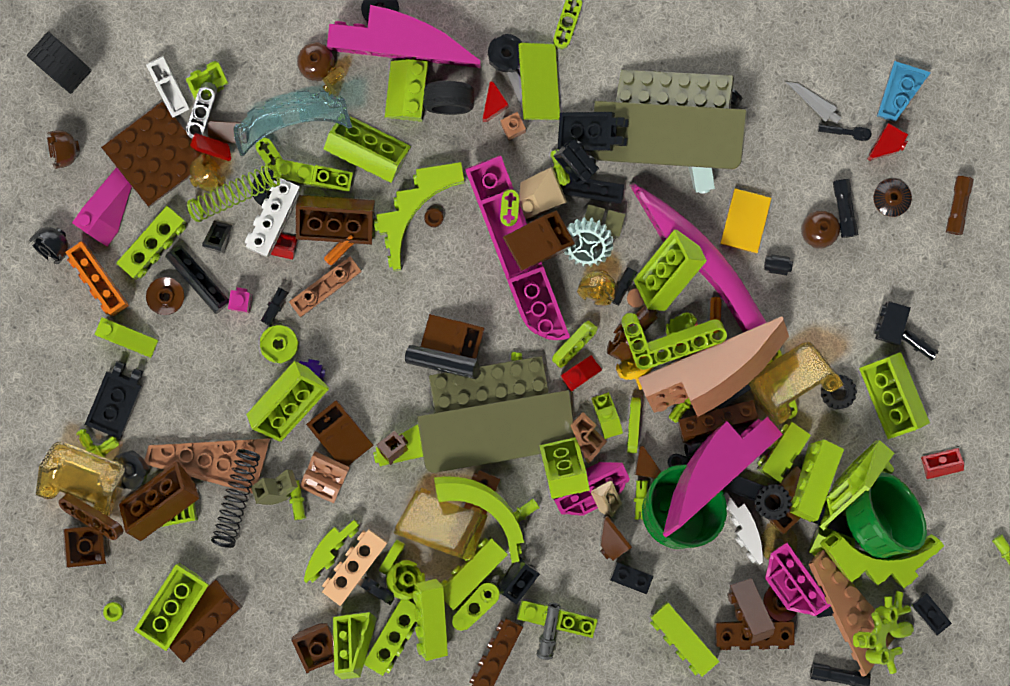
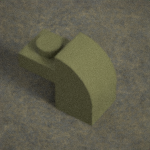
M287 469L275 479L263 477L251 488L256 504L273 505L291 498L290 493L298 486L293 470Z

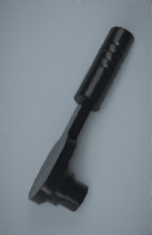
M819 124L817 129L818 132L851 135L858 141H868L872 136L871 131L864 127H856L850 130Z

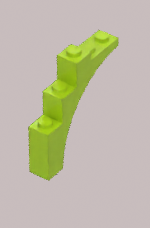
M461 162L416 169V175H413L414 185L419 186V188L396 192L397 197H393L395 209L399 208V211L376 214L377 219L374 220L375 231H379L380 235H388V237H384L386 249L390 248L391 256H387L388 265L393 267V271L402 270V242L407 227L415 213L437 193L465 183Z
M833 531L820 542L840 572L851 582L865 572L877 585L884 582L891 575L894 581L903 588L912 584L919 577L916 570L944 547L941 540L930 534L926 537L924 545L918 550L893 555L888 558H877L866 551L851 546L836 531Z

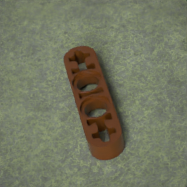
M71 494L64 495L58 502L64 512L111 540L118 539L124 532L122 526L117 521Z

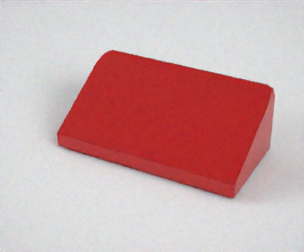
M197 133L194 134L190 144L193 149L226 161H231L230 148L227 143Z
M281 233L271 255L293 260L298 239L295 236Z
M959 448L921 457L926 479L964 470V461Z

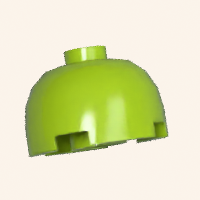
M402 560L393 565L388 571L386 586L389 591L394 593L395 598L400 600L413 599L414 584L426 581L424 572H420L415 562Z

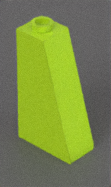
M417 424L401 433L408 441V451L393 461V464L423 457ZM376 447V452H373L375 463H379V466L389 465Z

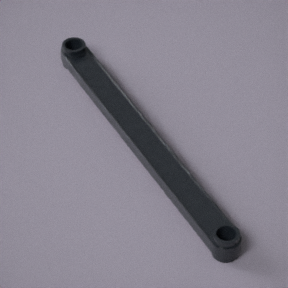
M675 453L669 456L667 464L669 468L672 467L671 460L677 456L681 459V465H687L691 458ZM737 476L723 489L756 501L755 496L764 485ZM822 508L819 519L812 521V523L820 525L825 508ZM839 514L827 527L854 538L846 516Z

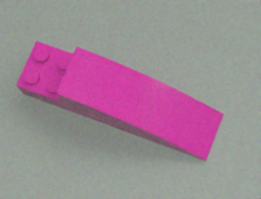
M370 5L368 28L364 24L358 23L348 26L346 22L341 21L329 24L327 47L331 51L481 68V61L444 32L414 17L391 9Z
M768 417L762 421L760 419L756 420L741 435L726 421L700 445L683 471L673 493L663 532L665 538L683 526L783 435Z

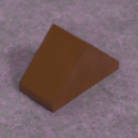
M644 446L639 447L634 475L657 478L662 471Z

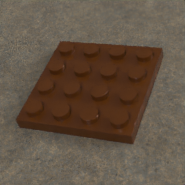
M163 102L159 103L101 147L149 208L210 162L204 153L196 151L190 146L192 138L188 136L175 117L172 118Z

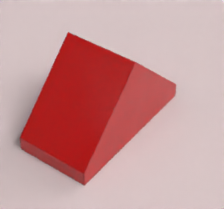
M494 82L489 83L482 118L483 122H488L509 108V104Z

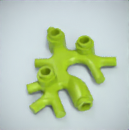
M896 591L894 604L892 596H885V606L877 607L875 612L871 614L874 622L872 632L859 631L853 636V645L855 647L870 648L866 651V660L873 664H887L890 674L897 672L894 658L902 654L903 649L901 647L888 649L886 646L887 634L890 633L895 638H905L912 635L914 631L913 625L908 621L897 623L899 615L911 612L909 605L902 606L904 593Z

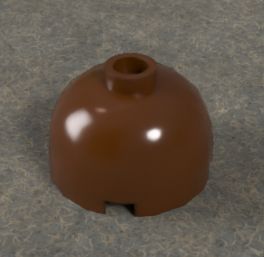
M310 43L300 50L297 57V66L300 73L306 79L322 81L333 73L335 58L332 51L326 45Z
M63 130L48 132L47 134L51 136L47 137L50 158H55L56 162L52 164L54 169L70 166L74 163L77 152H80L78 140L74 141L73 136Z
M818 210L810 213L804 219L801 226V234L804 241L810 246L824 249L831 246L838 239L840 224L832 213Z
M620 323L613 332L616 334L613 343L610 340L608 342L607 354L619 360H627L632 358L633 355L622 323Z

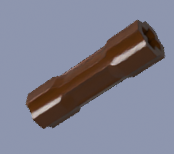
M956 177L954 197L946 227V233L963 235L969 196L974 181L971 177Z

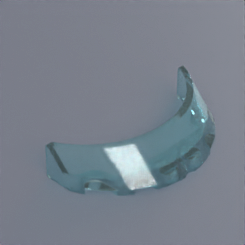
M309 90L280 95L265 101V106L259 109H251L247 112V117L240 124L236 123L233 128L234 139L240 156H244L254 144L265 136L290 125L310 121H328L352 128L345 99L341 96L338 98L329 95L327 91L320 90L319 93H310Z

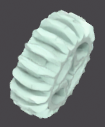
M584 217L582 222L576 219L574 223L569 224L567 230L572 239L577 234L579 239L564 253L569 255V261L575 259V265L580 262L583 267L589 264L591 268L593 263L599 266L601 261L605 262L607 257L611 255L614 239L611 236V230H606V224L600 225V220L593 222L594 220L591 218L590 221H587ZM602 242V247L596 250L598 243Z

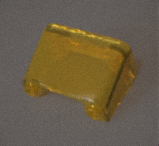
M811 342L801 343L767 364L748 383L760 408L777 426L789 419L791 409L788 404L814 387L821 384L826 391L832 392L843 386L838 374Z
M56 442L50 447L39 465L36 496L44 499H53L59 492L71 494L76 498L95 504L93 508L111 517L125 470L118 462L65 442Z
M420 488V491L415 490L396 524L394 534L455 557L473 560L488 515L483 514L482 509L474 506L471 509H467L447 501L438 502L436 497L430 495V490Z

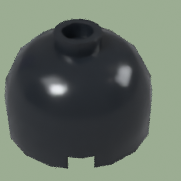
M41 228L29 240L34 242L32 246L41 256L47 260L48 256L54 259V264H60L67 255L65 252L69 250L66 233L60 228Z

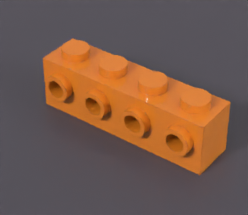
M80 241L65 252L69 257L67 260L73 268L76 267L80 272L78 274L84 284L87 283L91 289L89 291L95 299L98 298L102 303L100 307L106 315L115 316L129 306L86 243Z

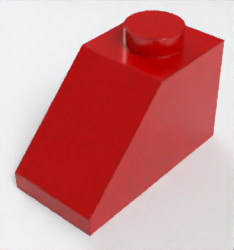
M888 123L877 139L867 160L872 161L896 154L899 150L903 151L908 143L906 140L908 134Z
M590 355L560 377L570 392H572L601 372L602 369L594 357Z

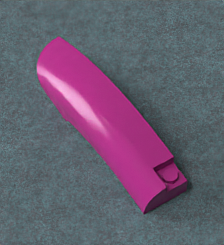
M501 155L466 168L465 171L523 322L533 333L546 339L564 340L570 338L542 262L521 271L503 239L505 235L527 225L520 204L518 219L513 226H505L500 220L502 195L506 190H514ZM513 193L505 196V199L508 200V207H512V201L516 200ZM508 209L507 215L503 216L507 223H510L512 219L514 220V216L511 215V209Z
M631 183V189L663 243L673 230H678L700 246L707 261L699 272L721 296L742 332L744 333L767 323L740 277L711 241L674 208L639 185Z

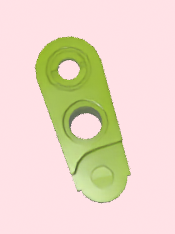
M486 582L473 592L453 615L452 624L456 630L463 631L470 628L498 601L500 593L497 586ZM486 591H490L492 593V596L490 598H486L484 596V593ZM471 603L479 604V612L472 613L469 610V605Z

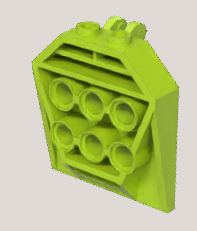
M877 440L872 443L833 483L826 498L827 505L820 528L825 530L835 517L865 490L868 491L881 473L892 474L894 472V467L889 462L894 452L883 442Z

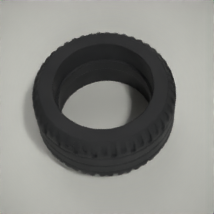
M436 81L427 84L424 88V108L429 112L457 115L468 113L474 107V88L470 84L458 81Z

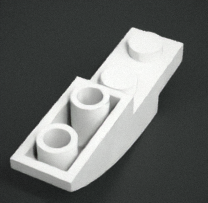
M724 492L723 496H725L727 504L726 510H729L732 515L730 519L736 527H741L735 532L737 535L735 539L741 547H746L748 550L746 555L750 561L760 565L763 563V552L755 521L745 504L742 503L737 507L728 493Z

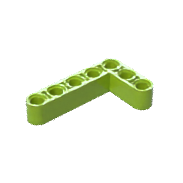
M627 313L621 320L636 366L642 370L720 344L727 337L722 322L715 319L647 343L637 315Z

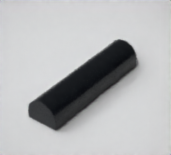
M181 245L170 250L165 255L167 260L215 314L222 311L229 304V299Z
M409 345L405 353V362L410 365L477 379L481 374L477 359L415 345Z

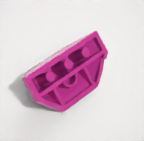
M598 462L587 468L586 473L590 491L554 498L562 515L584 516L597 509L598 507L591 491L609 481L613 482L618 495H620L626 483L630 480L623 463Z
M787 542L770 553L765 579L787 610L817 616L831 606L827 604L824 598L826 597Z

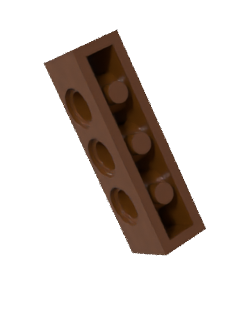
M751 400L706 412L699 417L695 415L678 420V428L682 442L686 443L692 439L708 437L726 421L733 429L752 425L758 420V415L754 402Z

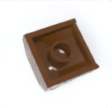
M89 526L63 529L66 568L106 564L103 534Z
M328 623L316 624L298 632L291 638L306 674L334 662V637Z

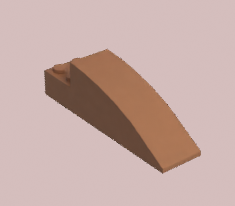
M781 316L725 340L720 344L711 346L639 377V382L653 412H662L669 406L681 404L689 398L697 417L731 398L766 367L789 338L784 319Z

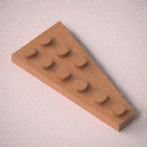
M271 438L149 445L145 462L149 466L165 470L177 461L189 477L249 492L247 489L236 488L227 483L232 481L245 487L251 485L247 481L231 478L229 476L231 474L248 480L253 479L249 474L238 473L231 469L236 467L250 473L255 472L252 467L240 466L233 462L239 460L250 465H257L255 461L237 457L236 452L239 449H244L260 455L259 465L255 467L257 472L252 474L255 479L250 481L254 485L260 480Z
M821 550L809 563L810 569L818 585L822 586L826 595L824 598L827 604L831 605L834 612L832 615L845 642H848L850 645L853 659L857 660L860 666L859 672L861 676H866L875 665L867 661L865 657L866 651L870 648L855 647L853 645V636L859 631H873L874 622L871 614L875 612V609L853 583L840 572L827 553ZM890 633L886 636L887 648L895 638Z

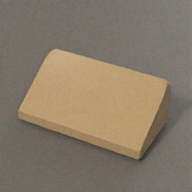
M612 481L591 491L599 511L609 517H612L622 504Z

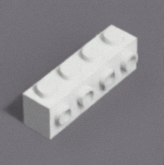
M280 178L279 186L271 187L269 199L265 198L261 207L263 211L260 216L257 215L253 223L255 228L252 233L249 232L245 240L247 249L266 258L270 257L301 192L299 186Z

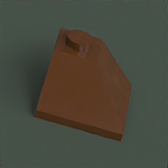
M608 516L603 517L600 546L603 549L600 552L606 559L611 558L614 561L631 549L632 546Z

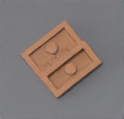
M315 451L303 476L300 488L335 503L350 467Z

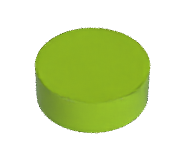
M117 602L108 603L103 609L105 619L110 622L121 619L123 607Z

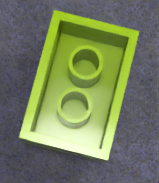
M576 437L539 445L551 499L590 491L585 465Z

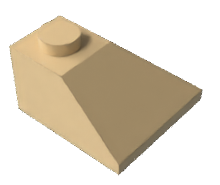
M553 167L520 183L519 204L525 219L538 217L567 203Z

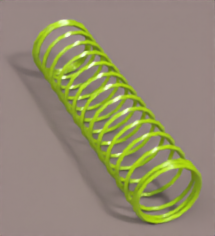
M267 163L265 167L261 166V172L255 169L254 174L252 172L248 173V177L242 175V181L236 178L235 183L229 181V186L223 184V189L217 187L216 191L211 190L210 194L205 192L204 197L199 195L198 201L192 198L187 202L189 214L194 221L202 222L203 219L205 220L209 216L212 217L215 213L219 214L221 210L225 211L227 207L232 208L233 205L245 202L246 199H251L252 196L264 193L265 190H270L271 187H277L280 185L278 171L272 164ZM268 166H270L273 172L275 173L277 180L276 184L271 179V176L268 172ZM262 168H264L265 175H266L268 181L266 180V178H265V176H264V174H263ZM256 171L261 175L264 187L259 182ZM249 174L254 177L258 190L252 184ZM243 177L248 180L251 192L244 184ZM237 180L241 182L244 188L245 196L240 191L237 185ZM265 181L270 186L268 189H266ZM230 183H233L236 187L239 199L233 193ZM224 185L229 189L232 201L228 198ZM259 185L264 189L262 192L259 191ZM218 188L223 192L226 204L221 200ZM253 188L257 191L255 195L253 194ZM212 191L217 195L220 207L215 203ZM206 194L210 197L213 203L214 211L211 209V207L208 205L206 201ZM240 194L245 198L244 200H240ZM199 197L204 200L208 214L202 208ZM234 197L238 200V203H234ZM228 200L232 203L231 206H228ZM190 202H191V204H192V208L194 209L195 213L200 217V220H198V219L195 217V215L193 214V212H192V210H191ZM221 202H222V204H223L224 206H226L225 209H221V208H222ZM193 203L198 208L200 215L195 210ZM215 206L220 209L219 212H215ZM209 209L214 212L212 215H209ZM203 212L207 215L206 218H203Z

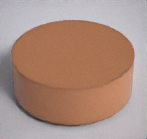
M637 288L632 289L627 294V302L631 307L639 308L644 305V301Z

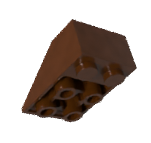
M557 210L503 237L521 271L560 255L575 244Z
M429 314L420 347L477 359L485 328Z
M338 400L334 401L306 424L333 458L346 466L352 464L374 446Z
M795 466L781 483L776 484L784 487L789 492L791 501L795 495L801 469L798 466ZM772 494L767 497L766 506L769 509L775 510L780 506L781 501L777 495ZM789 511L785 517L778 520H768L781 534H785L801 517Z

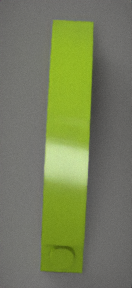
M450 476L435 477L434 482L438 502L462 501L477 505L489 512L505 531L511 562H519L518 555L522 554L520 543H524L518 520L507 502L494 490L474 480Z

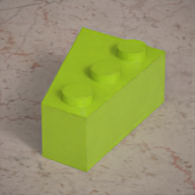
M793 422L785 423L782 426L780 432L783 435L768 447L770 449L766 456L762 455L757 462L759 465L757 470L776 483L782 482L784 479L782 476L787 469L791 468L793 460L800 454L811 436Z
M371 612L333 617L334 674L342 680L361 677L377 618Z

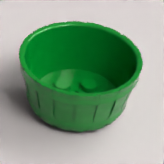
M676 465L662 471L650 485L642 504V518L647 531L657 542L672 549L696 548L708 544V542L713 541L721 533L727 518L726 499L721 490L683 526L666 538L664 537L663 532L673 493L687 465Z
M881 473L868 491L865 490L846 507V518L854 538L872 556L888 558L901 553H910L920 549L925 543L927 525L923 510L908 486L892 474Z

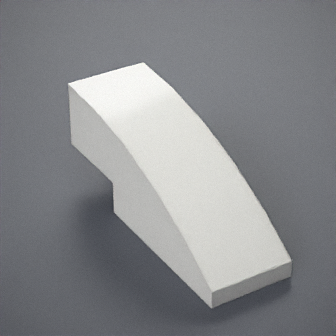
M164 56L147 63L146 66L172 118L189 110V106Z

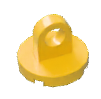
M633 357L621 360V364L616 365L618 376L625 380L635 379L639 390H642V386L638 378L648 374L654 368L639 369Z

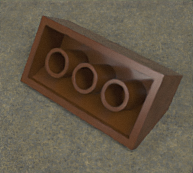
M299 195L296 203V239L340 243L349 241L348 243L372 245L375 200ZM350 235L353 236V239H347V238H348Z
M176 461L119 503L125 533L142 541L199 499L195 483L179 462Z
M215 579L207 587L169 648L183 663L186 662L243 606Z

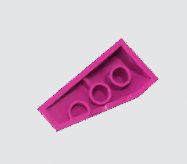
M117 167L72 222L75 226L107 247L119 232L122 216L132 189L130 183Z

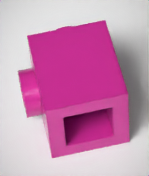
M236 287V291L231 290L228 309L250 313L253 295L248 293V289Z

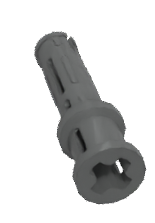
M555 602L548 604L544 631L539 637L540 647L536 655L543 660H550L554 655L552 650L553 645L556 644L555 630L561 607Z

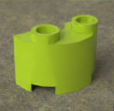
M211 62L206 65L207 69L203 72L196 70L190 73V77L186 78L194 99H196L201 85L206 82L213 83L217 88V93L224 89V85L229 84L219 62ZM203 90L204 95H212V93L209 90Z

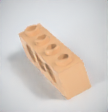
M370 529L367 532L362 531L357 538L360 542L356 547H350L345 554L348 558L344 563L339 562L334 569L336 574L332 579L328 577L322 585L324 587L322 593L340 606L388 544V542ZM367 545L370 548L368 556H363L360 553L361 546ZM350 561L358 563L359 568L357 571L354 572L349 569ZM343 576L347 579L345 587H340L337 584L338 577Z

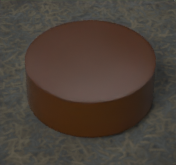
M437 208L427 210L424 215L425 223L432 228L439 227L443 222L442 212Z

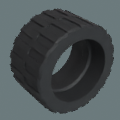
M47 32L27 54L31 61L69 94H72L92 71L90 67L50 32Z

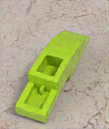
M276 158L275 168L280 178L314 187L350 191L353 172Z
M356 519L341 532L335 526L322 539L308 563L304 576L305 583L309 581L313 583L321 576L319 572L324 567L328 570L335 563L333 559L337 556L332 550L335 549L337 551L345 544L343 540L347 536L352 538L359 532L357 527L360 524Z
M521 600L516 619L544 626L548 606ZM560 609L556 629L593 638L598 619Z

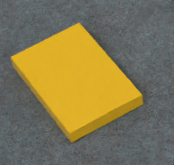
M734 188L720 244L757 254L771 198Z

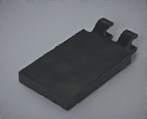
M560 112L557 150H560L568 141L573 139L583 144L584 151H613V146H627L628 138L616 137L617 127H628L629 119L624 117L615 118L614 112Z
M116 361L112 373L106 371L84 424L117 439L122 438L143 388L138 382L144 372L136 368L133 370L131 378L123 375L122 372L126 364L120 361Z

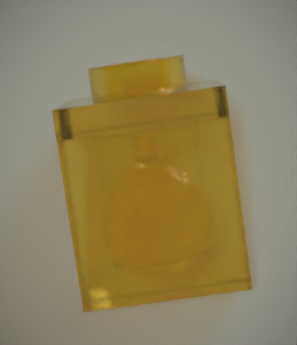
M341 66L329 70L328 76L322 79L325 84L322 86L329 96L332 94L335 98L338 94L332 86L346 76Z

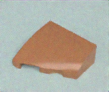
M582 412L570 426L585 460L589 464L607 441L594 429L597 425Z

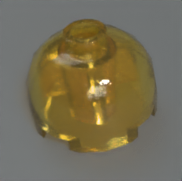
M205 153L197 156L190 166L191 178L189 179L195 188L199 187L204 191H215L217 187H222L223 184H226L225 176H220L218 171L220 167L210 155L206 156Z
M604 270L591 271L582 277L577 293L584 300L589 298L595 300L594 304L605 306L610 305L612 300L614 301L617 287L614 279L608 272Z

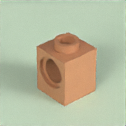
M518 112L500 120V124L509 141L526 133V128Z

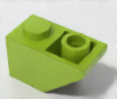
M610 393L591 398L604 438L607 439L623 434L620 419Z

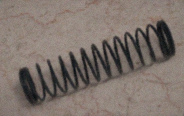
M239 449L236 452V456L255 461L257 465H250L239 460L233 462L240 466L252 467L255 472L250 473L236 467L231 469L238 473L249 474L253 479L248 480L234 474L229 476L235 480L247 481L251 485L245 487L236 482H227L230 486L247 489L249 492L243 494L234 489H225L230 494L245 496L246 500L241 501L232 496H223L228 501L243 503L244 507L239 508L230 503H221L226 508L242 511V514L237 515L228 510H219L223 515L238 517L240 522H235L226 517H217L221 522L236 524L238 529H233L224 524H215L219 529L234 531L236 536H231L222 531H213L216 536L211 537L212 543L221 547L233 548L235 546L236 540L234 537L238 536L236 530L240 529L238 523L242 522L240 516L244 515L242 509L246 508L244 502L249 500L246 495L251 493L248 488L253 486L250 481L255 479L252 474L257 472L255 467L259 465L258 461L261 458L259 454L249 450ZM214 539L224 540V541H227V542H229V543H221V542H218V541H216V540H214Z

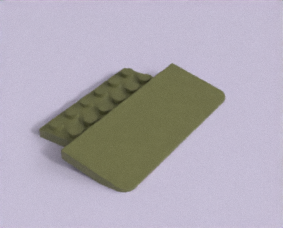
M621 70L616 102L595 101L594 112H614L615 118L624 117L629 119L628 127H617L616 137L628 138L627 146H613V151H590L591 156L598 161L736 169L742 162L747 111L745 109H730L734 76Z
M542 356L481 366V374L477 379L450 373L428 376L435 413L417 416L424 465L431 473L541 454L539 445L575 438L570 426L573 418L569 390L548 393Z

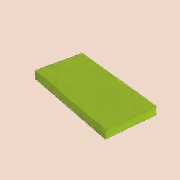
M520 43L519 59L523 120H559L560 108L555 44Z

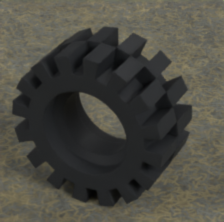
M845 375L831 376L822 384L823 386L820 390L822 393L820 394L821 398L830 408L845 409L856 400V384ZM835 385H842L846 390V395L841 400H837L832 396L831 391Z
M775 484L764 486L755 496L756 510L766 519L778 520L789 513L790 506H792L791 496L782 486ZM772 494L777 495L781 501L780 506L775 510H771L766 506V499Z

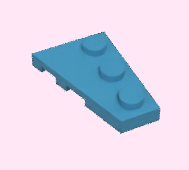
M894 61L877 117L895 122L931 72Z

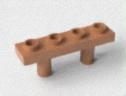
M350 256L290 300L289 303L297 314L302 317L362 273V271Z

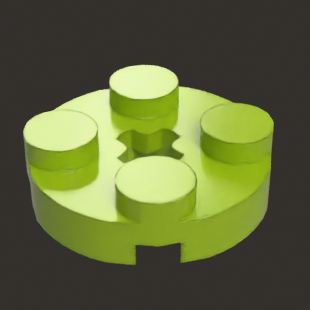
M276 325L267 328L261 335L260 350L267 360L282 364L290 361L297 353L299 342L296 334L290 328ZM282 339L284 347L282 349H275V340L280 341Z

